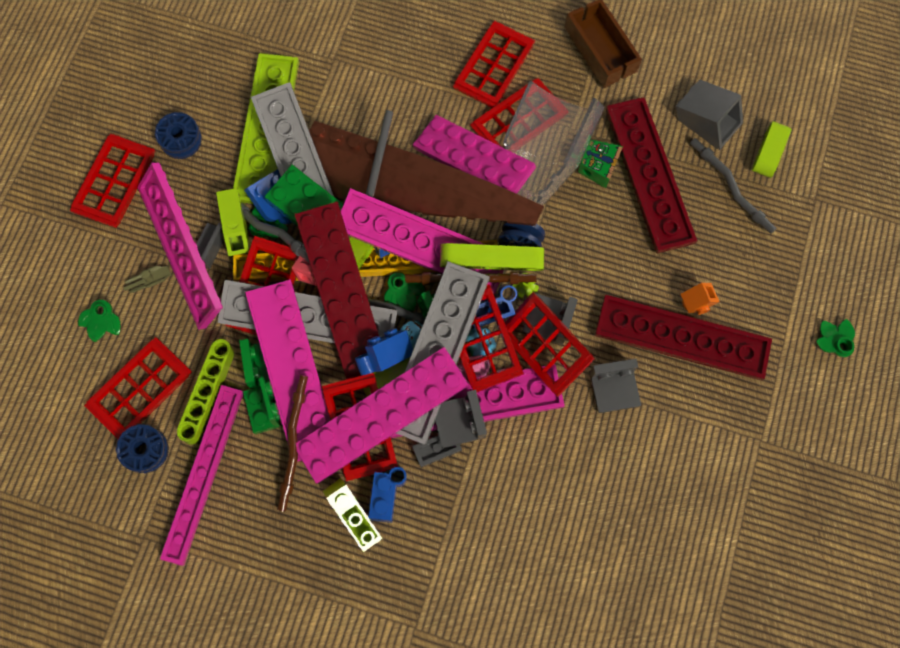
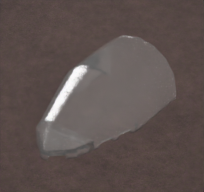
M529 81L503 142L505 149L535 163L536 169L517 193L518 195L544 206L575 172L605 108L599 100L593 98L589 108H583L557 98L534 82Z

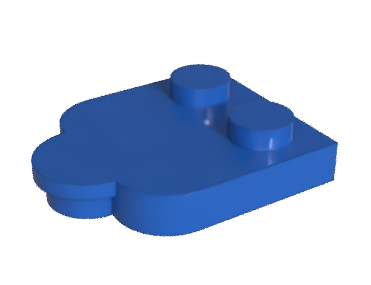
M278 169L244 190L266 221L274 222L278 220L283 224L292 223L271 207L265 199V195L281 178Z

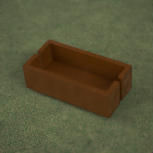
M603 0L593 1L587 4L585 9L581 7L567 14L564 28L603 88L618 82L620 77L624 79L638 72L642 58Z

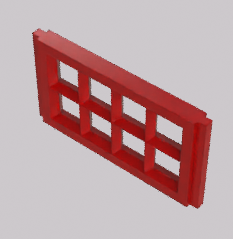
M494 20L455 81L453 88L491 108L499 104L532 50L535 40ZM495 33L508 39L503 48L490 43ZM511 41L524 47L519 56L506 51ZM486 46L500 52L495 61L481 55ZM503 54L516 60L511 70L498 64ZM478 59L492 65L486 75L473 69ZM495 67L508 73L503 83L489 77ZM470 72L483 78L478 88L465 82ZM487 80L500 86L495 96L481 90Z
M537 78L474 120L470 127L477 135L499 146L501 145L495 138L505 131L514 141L505 149L515 152L565 117L568 111L544 83ZM533 90L543 99L534 107L524 97ZM519 99L530 109L521 116L511 107ZM545 103L555 113L547 120H544L536 111ZM506 108L516 118L508 125H505L497 116ZM530 113H533L541 122L540 125L532 130L522 120ZM492 118L502 127L501 130L493 135L483 125ZM517 122L528 132L519 139L509 130Z
M110 133L76 195L70 211L117 228L138 189V185L149 168L156 150ZM112 146L126 151L121 162L107 158ZM129 153L144 157L139 168L124 164ZM104 161L118 166L113 178L99 173ZM122 168L136 173L131 184L117 179ZM96 177L110 181L105 193L91 188ZM114 183L128 188L123 199L108 195ZM88 192L102 197L97 209L82 204ZM106 199L120 203L115 215L101 211Z
M254 236L239 282L263 286L248 281L252 268L268 272L264 287L269 285L272 274L291 280L294 286L297 276L292 267L299 256L291 251V247ZM258 250L273 254L270 268L254 263ZM278 256L293 261L289 274L274 269ZM225 325L257 336L255 329Z
M490 284L487 285L482 300H488L492 312L477 318L475 316L472 325H475L479 337L465 342L460 355L471 388L476 390L477 393L524 375ZM494 316L498 330L483 335L478 322ZM501 334L505 348L490 353L485 340ZM481 342L486 355L470 361L466 347ZM507 352L512 366L496 371L492 358ZM488 360L492 373L477 379L472 366Z
M534 292L518 307L515 315L510 316L505 322L516 351L558 397L595 359ZM537 306L544 314V317L533 327L525 317ZM548 319L556 329L545 340L537 330ZM523 321L531 331L519 341L512 332ZM560 332L568 343L556 353L549 343ZM535 334L542 344L531 355L523 345ZM573 346L580 354V357L569 367L561 356ZM546 347L554 358L542 368L535 358ZM558 360L566 371L555 382L547 371Z
M155 337L99 389L84 406L119 439L121 434L129 427L141 424L190 376L192 371ZM152 351L163 361L154 372L143 362ZM138 365L149 375L140 385L128 375ZM166 365L178 375L169 385H166L156 375ZM152 378L163 388L154 399L142 389ZM123 379L135 388L126 399L114 389ZM109 392L120 402L111 413L99 403ZM138 392L149 402L140 413L128 403ZM123 406L135 416L125 427L114 417Z
M374 372L322 386L330 421L357 404L353 391L370 387L371 394L379 390ZM349 392L353 406L336 410L333 396ZM391 437L380 443L385 444L387 458L371 461L368 451L365 453L367 463L353 467L349 463L343 467L346 482L373 475L374 472L381 473L398 467Z

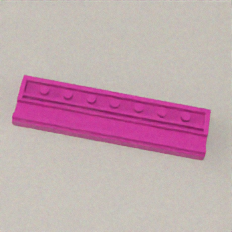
M291 280L246 291L245 293L288 443L287 427L293 405L291 400L293 392H296L299 375L308 376L305 389L306 399L305 403H302L297 424V442L330 422V417ZM298 454V460H297V462H298V461H302V459L300 458L299 454Z

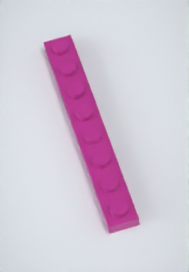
M221 385L160 560L181 566L185 564L243 397V391Z

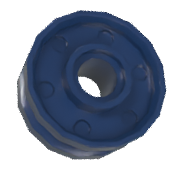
M173 112L167 114L159 120L155 128L157 143L167 156L174 159L191 157L201 146L202 135L196 121L185 113Z
M504 221L498 242L502 246L542 247L541 243L546 234L545 230L538 224L530 226L510 224Z
M142 424L125 430L118 439L116 446L117 458L125 468L136 473L145 474L160 468L167 459L169 451L168 441L163 433L149 425ZM142 444H146L147 450L140 455L139 447Z

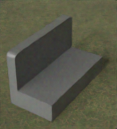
M207 223L197 242L200 257L208 269L211 268L224 242L221 223H218L217 226Z

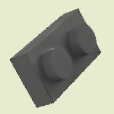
M439 435L429 439L426 445L419 443L412 446L421 468L462 451L460 444L442 448Z

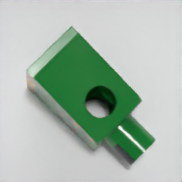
M590 140L586 150L574 146L570 158L581 161L578 169L579 174L606 188L622 146Z

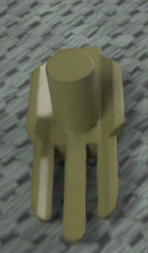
M156 265L142 271L140 275L125 281V284H129L142 278V280L123 289L125 291L130 290L129 293H134L164 282L172 274L168 266Z

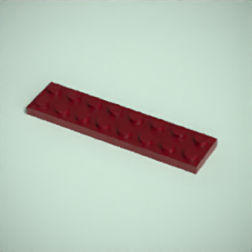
M645 97L606 106L605 110L617 144L622 146L620 153L656 254L696 244L698 240Z
M337 201L297 213L295 218L346 379L362 376L360 375L355 358L367 353L365 349L368 344L367 340L379 336Z
M606 294L595 332L596 337L761 381L766 376L772 338Z

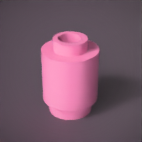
M483 355L469 357L470 361H472L474 359L482 357ZM458 360L457 367L464 378L468 379L462 361ZM488 360L472 366L476 378L486 376L487 372H489Z

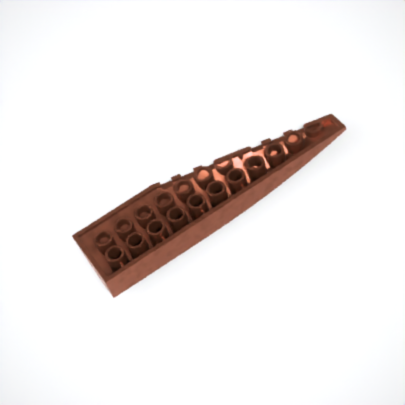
M314 121L309 132L334 197L345 202L350 188L366 194L378 141ZM386 144L374 193L375 199L409 213L419 212L422 215L450 218L459 216L470 220L479 218L487 219L490 222L499 220L507 221L510 224L536 226L544 209L543 205L461 170Z

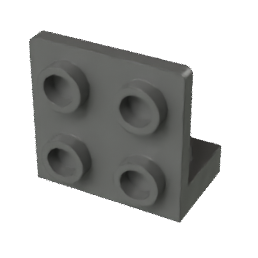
M535 293L569 329L578 299L569 297L567 303ZM536 306L527 315L526 319L534 327L544 317V314ZM547 319L537 331L546 340L556 327ZM524 323L522 332L528 334L531 330ZM559 332L551 342L563 345L566 338Z
M637 359L593 365L589 373L598 413L641 406L634 371L638 368Z
M476 390L468 391L466 397L445 401L441 404L435 421L442 448L486 438L487 431Z

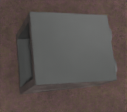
M699 80L692 86L684 98L679 100L676 105L678 120L719 150L743 124L741 95L703 80Z

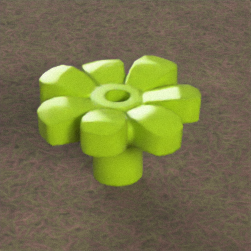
M519 282V284L512 285L516 288L518 292L517 297L523 299L525 295L528 298L532 292L536 293L539 289V286L535 284L536 282Z

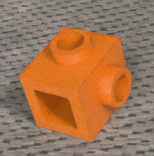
M700 283L681 293L682 304L688 313L702 315L710 311L709 307L720 302L712 283Z

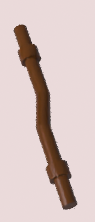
M510 271V274H484L490 277L489 282H510V284L537 282V274H519V271ZM432 272L406 274L405 282L432 285V283H440L443 274H432Z
M299 375L296 392H293L291 400L293 405L287 427L289 459L284 481L281 482L279 488L281 493L277 507L279 511H286L289 495L293 493L294 488L292 482L298 460L296 448L297 424L302 403H305V389L308 376Z

